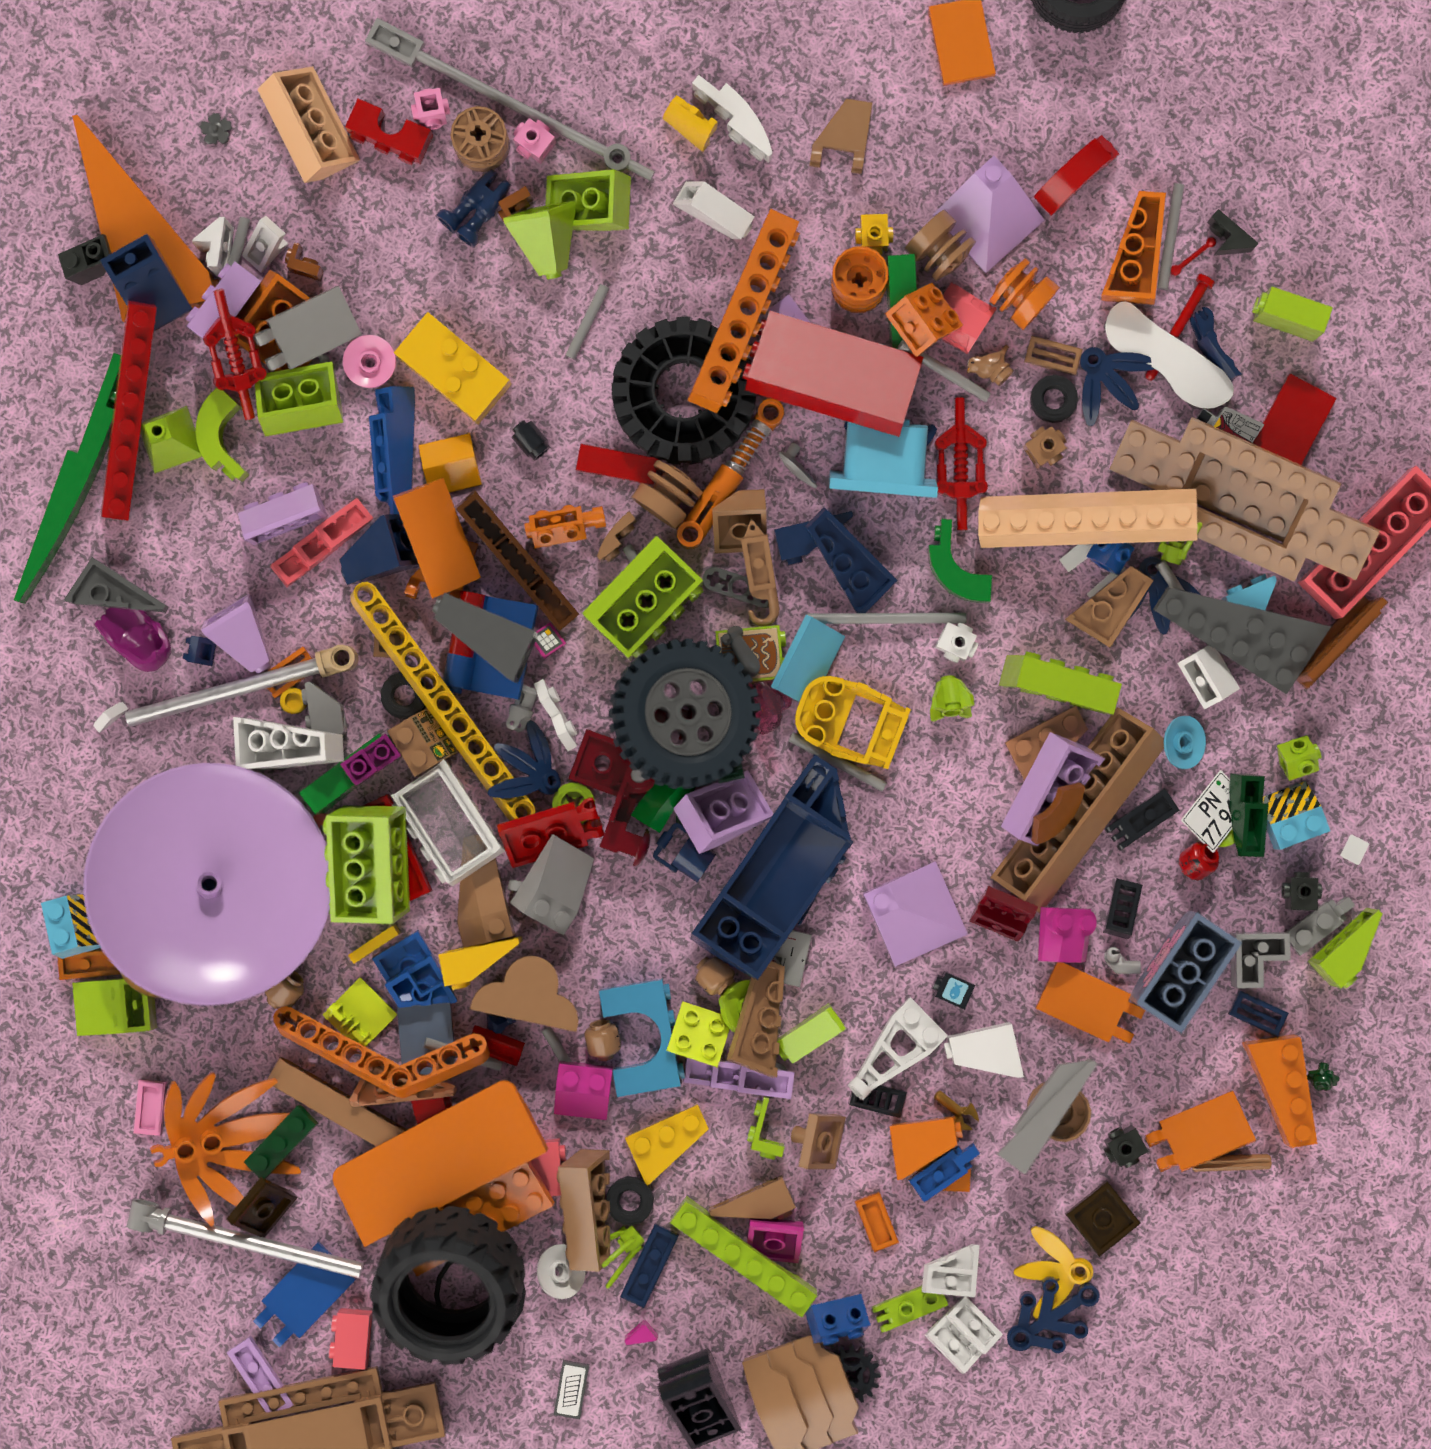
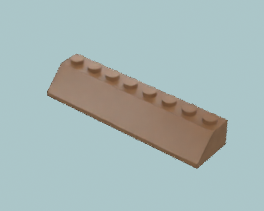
M1118 707L1115 709L1114 715L1110 716L1088 746L1089 749L1105 758L1100 766L1095 765L1088 774L1091 778L1085 784L1082 802L1070 823L1055 837L1038 846L1018 840L991 876L994 881L1017 898L1038 906V913H1040L1041 907L1048 905L1164 749V738L1154 728Z

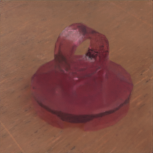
M755 681L750 683V689L756 688L758 696L754 697V702L760 703L761 711L756 712V718H761L760 726L756 727L761 731L759 734L764 735L777 730L781 724L782 712L791 706L792 698L770 688L764 682ZM776 694L782 697L784 701L783 706H780Z

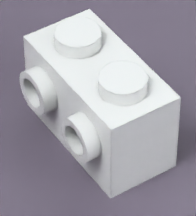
M1209 645L1177 663L1204 709L1224 700L1240 689L1220 653Z

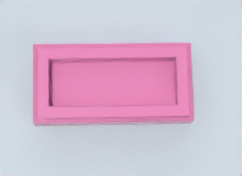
M139 1080L134 1123L135 1134L162 1135L167 1081Z

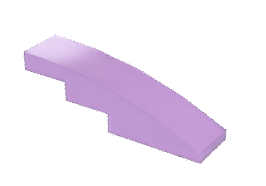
M686 1057L685 1079H683V1083L734 1090L740 1093L791 1099L795 1072L778 1069L777 1078H771L731 1061L720 1060L717 1068Z

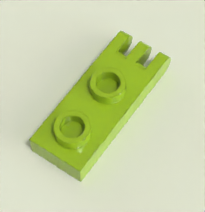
M921 1285L876 1304L871 1308L873 1313L884 1309L885 1313L875 1317L877 1323L888 1319L889 1323L880 1326V1330L883 1333L946 1307L948 1303L944 1294L922 1292Z

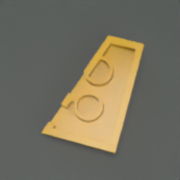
M696 1104L626 1136L625 1140L647 1186L708 1131L709 1127L699 1105Z

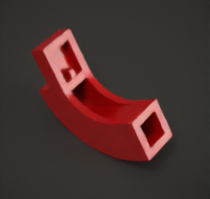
M1103 135L1097 139L1094 138L1064 164L1033 197L1052 216L1091 178L1114 161L1119 155L1118 151Z

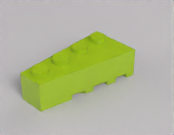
M1028 651L1025 652V655H1006L999 686L1021 688L1020 691L1039 696L1046 695L1045 698L1063 703L1070 702V705L1114 715L1122 686L1121 683L1113 681L1114 676L1104 673H1098V677L1090 675V669L1080 666H1074V669L1065 667L1066 662L1056 659H1050L1049 662L1040 660L1041 655Z

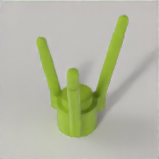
M1201 522L1197 523V535L1202 527ZM1170 541L1168 544L1160 542L1157 551L1162 552V560L1181 565L1182 560L1186 559L1187 553L1194 541H1187L1186 544H1184L1185 541Z
M623 1225L618 1231L610 1234V1241L621 1237L617 1240L620 1247L602 1263L603 1268L613 1262L624 1251L626 1253L630 1251V1253L605 1285L607 1289L617 1280L633 1257L642 1249L641 1245L645 1242L633 1225L629 1228Z

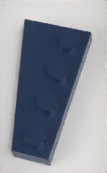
M825 507L805 526L856 613H866L898 581Z

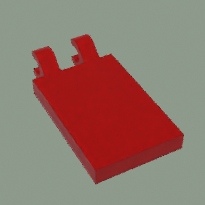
M1289 373L1262 422L1264 424L1263 428L1252 444L1302 465L1337 398Z
M593 798L583 800L577 807L574 802L497 825L499 836L512 868L536 862L552 834L577 849L588 846V839L600 838L604 835L600 816H598ZM588 820L585 825H582L581 821Z

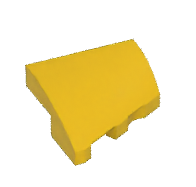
M677 95L668 105L662 118L702 152L710 144V137L717 130L718 125L714 118L711 117L707 120L698 108L690 105Z

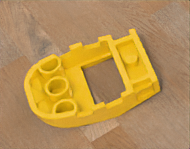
M822 676L811 681L805 688L796 710L795 723L798 732L806 741L835 757L889 769L911 709L900 706L893 702L892 698L861 682H852L834 676ZM856 695L883 705L864 755L837 745Z

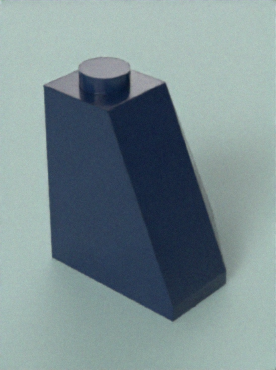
M399 514L380 516L339 559L342 566L341 573L347 585L368 582L419 567Z

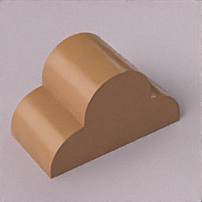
M524 956L515 960L507 969L504 982H490L482 986L475 993L470 1010L577 1032L578 1015L575 1007L566 997L557 994L559 981L554 967L548 961L538 956Z

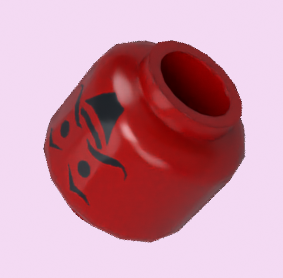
M1201 841L1187 847L1179 856V864L1183 874L1196 881L1206 878L1215 872L1219 866V853L1217 849L1212 853L1206 847L1208 845L1203 844Z

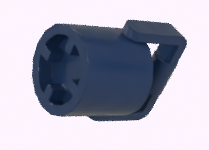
M674 823L668 832L664 830L656 842L658 847L653 853V858L672 872L677 873L679 870L697 883L716 854L711 850L699 854L689 837L671 865L658 856L659 853L667 847L673 838L672 834L676 828L688 835L681 824Z

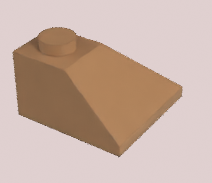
M765 489L737 491L712 509L715 553L743 552L741 538H744L751 519L764 534H767ZM751 525L750 528L754 530L755 526Z

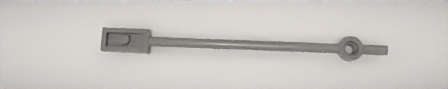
M379 18L375 20L365 39L367 45L412 68L416 61H419L535 122L537 120L542 121L554 132L603 156L605 165L609 170L615 169L623 172L628 169L649 181L652 180L655 171L632 160L629 150L624 145L613 144L607 147L423 52L422 50L425 46L423 41ZM620 155L623 159L620 163H614L613 157Z

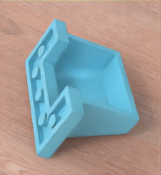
M905 419L900 436L897 437L847 422L843 471H829V489L937 498L938 486L936 480L924 478L928 426L910 424V420Z

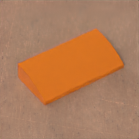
M443 477L393 496L431 598L443 595L481 578Z

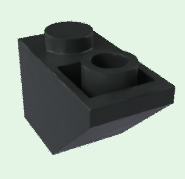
M102 234L59 253L58 257L65 279L79 285H84L104 276L106 270L100 260L110 255L111 250L106 235Z

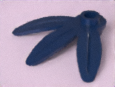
M1097 347L1088 348L1082 353L1080 364L1083 370L1087 372L1082 392V408L1088 426L1095 424L1099 414L1101 381L1108 391L1123 405L1132 410L1139 408V403L1133 390L1114 369L1128 372L1154 370L1155 368L1151 367L1152 365L1146 364L1152 363L1151 357L1130 352L1106 355L1103 350ZM1091 356L1098 357V362L1096 364H1090L1088 362Z
M1148 557L1141 562L1139 570L1154 579L1147 590L1149 592L1150 608L1158 630L1161 634L1165 635L1168 633L1170 620L1153 610V608L1163 595L1165 588L1169 586L1158 569L1156 574L1148 572V566H1155L1161 561L1156 557ZM1176 576L1185 591L1201 595L1190 583ZM1147 592L1145 593V595L1143 596V598H1142L1141 601L1139 602L1138 606L1136 607V609L1134 610V612L1132 613V615L1130 616V618L1135 614V612H1136V611L1139 609V607L1141 606L1142 602L1144 601V599H1145V597H1146Z
M533 720L527 722L526 728L536 761L522 750L502 743L494 745L496 753L503 760L529 777L513 778L494 785L488 789L490 797L514 798L530 794L536 790L543 794L551 795L560 788V776L554 769H551L552 761L549 744L544 733ZM548 777L551 781V785L548 784Z

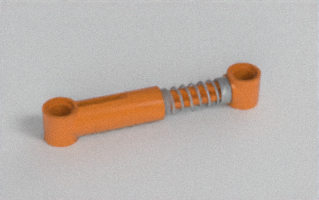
M766 399L761 402L758 412L754 416L751 430H747V436L743 437V442L739 443V448L735 449V454L731 455V460L726 461L725 465H720L700 498L679 526L677 539L683 548L695 549L702 544L703 539L713 526L712 509L734 494L744 479L742 477L743 469L746 470L745 466L747 463L750 464L749 460L751 457L754 458V452H758L757 448L759 445L762 446V440H766L765 437H768L770 431H774L782 422L784 408L778 400ZM768 407H773L778 412V416L773 420L766 419L763 415V411ZM711 501L714 504L699 525L697 521ZM687 529L696 530L698 533L697 539L693 542L685 541L683 539L684 531Z

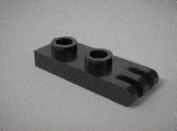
M1163 788L1111 823L1105 830L1107 833L1112 832L1115 828L1119 830L1111 839L1113 842L1121 837L1125 839L1117 845V848L1121 851L1180 810L1166 789Z

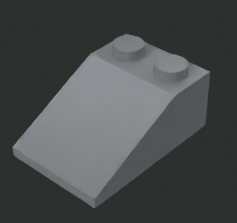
M552 834L510 903L527 916L564 935L578 913L594 858Z

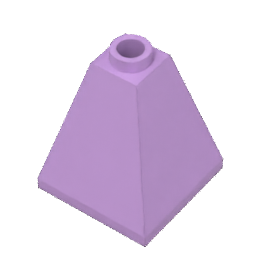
M249 594L203 622L201 629L203 634L250 672L255 671L256 674H259L270 666L269 653L252 598Z

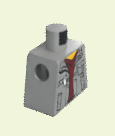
M1228 407L1222 408L1217 416L1203 408L1196 418L1250 443L1254 441L1264 426L1263 423Z

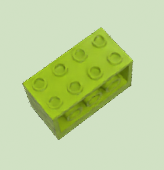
M656 535L582 612V615L631 661L648 650L646 644L652 638L657 641L667 630L664 625L670 619L675 622L684 613L685 608L683 606L688 600L694 602L704 592L702 588L704 583ZM662 578L665 580L668 578L672 579L670 581L671 587L660 588V580ZM644 597L647 599L652 597L651 602L653 606L642 608L643 603L641 600ZM624 617H635L633 619L634 626L623 627Z
M344 805L328 814L323 823V831L327 835L324 856L325 860L328 861L326 886L329 888L330 895L329 914L331 922L394 924L410 912L406 807Z

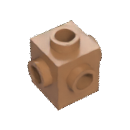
M1052 426L1047 430L1041 427L1030 435L1032 440L1022 447L1038 469L1047 462L1052 466L1064 458L1061 453L1067 449L1064 445L1067 441L1060 430L1055 431ZM1044 443L1048 444L1050 449H1046Z

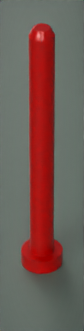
M1204 274L1197 276L1196 282L1198 284L1169 334L1177 339L1207 288L1212 289L1215 284L1214 280ZM1156 369L1146 372L1145 378L1152 381L1159 371Z

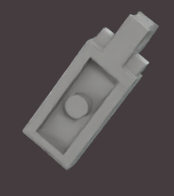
M1346 896L1337 903L1333 899L1322 903L1318 910H1313L1286 931V933H1290V945L1301 956L1342 925V922L1347 919L1344 914L1353 908L1355 904Z

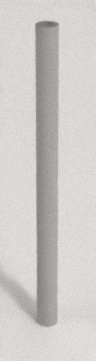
M807 613L808 616L815 618L823 624L966 623V613Z

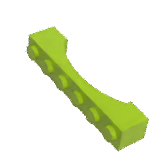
M688 1196L684 1198L672 1215L670 1223L801 1318L816 1299V1288L750 1246Z

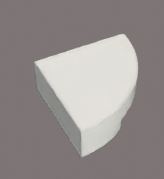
M119 702L100 715L93 726L100 733L128 710L127 706L123 702Z

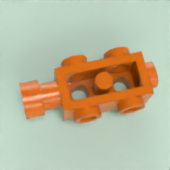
M566 505L561 510L551 512L539 510L535 515L529 516V522L524 523L527 539L532 538L535 549L587 539L585 528L594 526L596 529L606 527L603 506L593 507L592 511L582 512L581 506Z

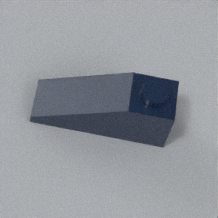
M849 511L833 516L844 526L853 518V513ZM810 521L774 529L781 563L787 562L788 566L802 563V558L807 557L818 548L805 527Z

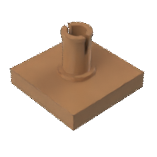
M809 1113L806 1128L801 1126L793 1128L791 1141L803 1144L798 1167L804 1169L836 1168L845 1116Z

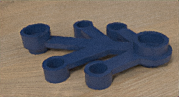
M1048 1276L1042 1281L1044 1292L1038 1319L1029 1325L1031 1308L1036 1305V1298L1032 1292L1024 1291L1019 1297L1021 1310L1018 1324L1012 1326L1007 1333L1008 1344L1016 1351H1025L1031 1346L1051 1349L1054 1353H1062L1066 1348V1343L1062 1336L1054 1335L1051 1338L1036 1334L1043 1329L1071 1334L1078 1339L1085 1338L1088 1335V1327L1085 1322L1078 1320L1070 1323L1060 1321L1059 1319L1081 1305L1091 1307L1097 1304L1100 1298L1097 1287L1092 1283H1084L1079 1286L1076 1295L1051 1310L1054 1295L1059 1289V1284L1054 1277ZM1054 1282L1055 1287L1049 1290L1046 1288V1284ZM1084 1290H1092V1295L1084 1297ZM1026 1296L1033 1298L1030 1304L1023 1302ZM1083 1326L1085 1329L1082 1333L1078 1334L1075 1332L1076 1327ZM1018 1333L1025 1334V1338L1022 1341L1015 1339ZM1059 1340L1062 1342V1346L1054 1348L1052 1346L1053 1342Z

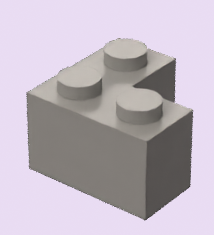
M1230 933V935L1242 942L1230 960L1232 987L1264 988V961L1291 960L1290 933Z

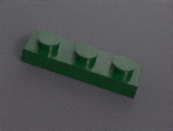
M301 1104L296 1106L244 1163L258 1178L266 1179L319 1123Z

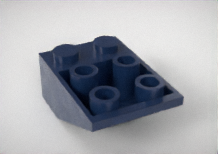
M148 234L143 235L100 260L126 305L128 301L153 304L157 307L154 331L193 309L155 241Z

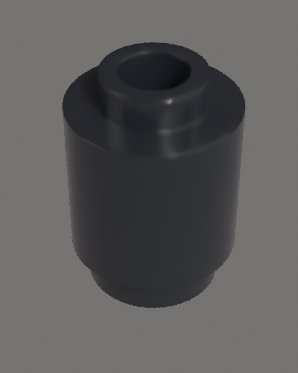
M523 420L513 428L514 435L512 439L526 456L531 457L534 461L550 449V446L547 444L548 439L532 421L526 423Z

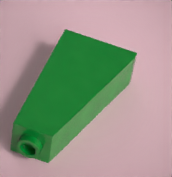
M915 254L891 255L887 257L888 282L886 293L888 310L903 297L916 291ZM888 319L890 347L898 349V345L903 338Z
M377 734L371 740L366 742L364 745H362L360 748H358L356 751H354L352 754L346 757L344 761L352 755H354L359 750L366 748L368 745H370L378 738L383 736V734ZM388 735V737L390 738V740L392 741V743L395 745V743L393 742L392 738ZM339 762L299 792L315 814L325 813L358 787L354 785L340 765L342 762Z

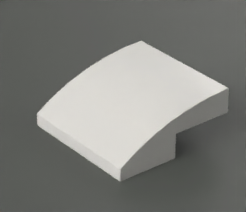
M965 1296L951 1307L925 1334L926 1338L961 1374H965L982 1354H986L1003 1335Z

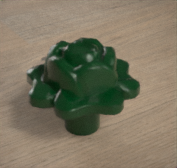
M1324 1062L1319 1063L1318 1069L1310 1070L1307 1075L1308 1081L1311 1082L1317 1091H1328L1332 1086H1337V1082L1340 1080L1333 1071L1329 1070V1064Z

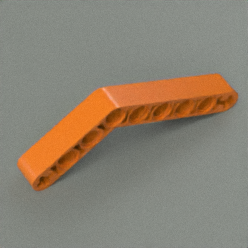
M281 1007L273 1016V1022L283 1037L399 1098H407L485 1063L490 1054L485 1038L480 1034H470L399 1065L291 1007ZM292 1020L293 1023H294V1025L296 1026V1029H295V1027H294L292 1024H290V1023H288V1022H290V1021ZM310 1030L316 1031L313 1037L304 1038L306 1032ZM330 1043H339L336 1049L327 1050V1046ZM478 1046L480 1051L475 1053L473 1047ZM464 1051L467 1058H463L461 1052ZM353 1055H362L359 1061L349 1062ZM456 1056L458 1058L454 1064H445L448 1057ZM375 1067H385L382 1073L378 1075L372 1074ZM426 1067L433 1068L429 1075H420L422 1069ZM401 1078L408 1079L404 1086H395L397 1080Z

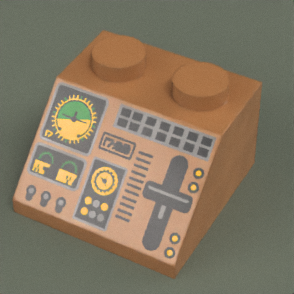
M428 709L409 717L387 731L414 777L423 775L437 766L443 759L447 760L459 753Z

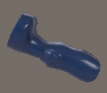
M493 169L487 171L469 190L464 192L460 204L452 211L441 209L436 214V218L453 234L456 232L457 237L472 248L479 242L478 232L480 228L495 216L496 210L499 207L498 202L505 198L511 187L507 180H503L494 191L490 190L489 187L498 175ZM475 209L474 216L465 225L461 226L467 215Z

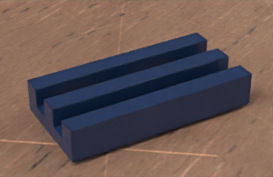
M1238 990L1237 997L1232 1003L1233 1006L1228 1012L1229 1015L1276 1037L1279 1036L1289 1014L1241 990ZM1245 998L1281 1015L1280 1019L1277 1020L1241 1003V1001ZM1238 1008L1275 1024V1030L1237 1013Z

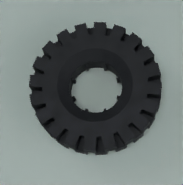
M676 317L674 321L664 319L655 322V326L650 329L645 327L635 335L636 339L632 343L628 342L613 372V406L623 431L638 449L641 448L647 455L666 460L670 464L703 463V460L714 459L722 455L723 451L729 447L731 448L740 439L743 431H746L755 407L756 394L745 391L747 380L742 379L746 364L752 365L751 360L748 358L746 361L740 360L738 368L742 369L736 384L731 382L728 391L732 392L726 407L721 405L717 414L707 409L703 411L700 409L698 410L699 414L693 417L682 418L680 414L679 417H675L663 410L665 406L663 404L659 405L657 402L655 389H659V385L656 383L665 370L669 372V367L681 363H686L687 367H689V364L699 368L702 367L718 330L710 321L701 318L698 321L690 320V317ZM721 354L725 361H732L730 355ZM711 377L715 384H723L720 378Z

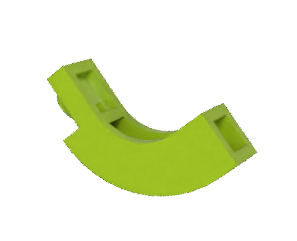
M216 387L205 399L197 416L195 429L197 445L203 459L211 469L217 471L224 465L221 470L232 481L237 478L243 482L249 474L228 454L223 442V433L227 423L241 407L224 390H219Z

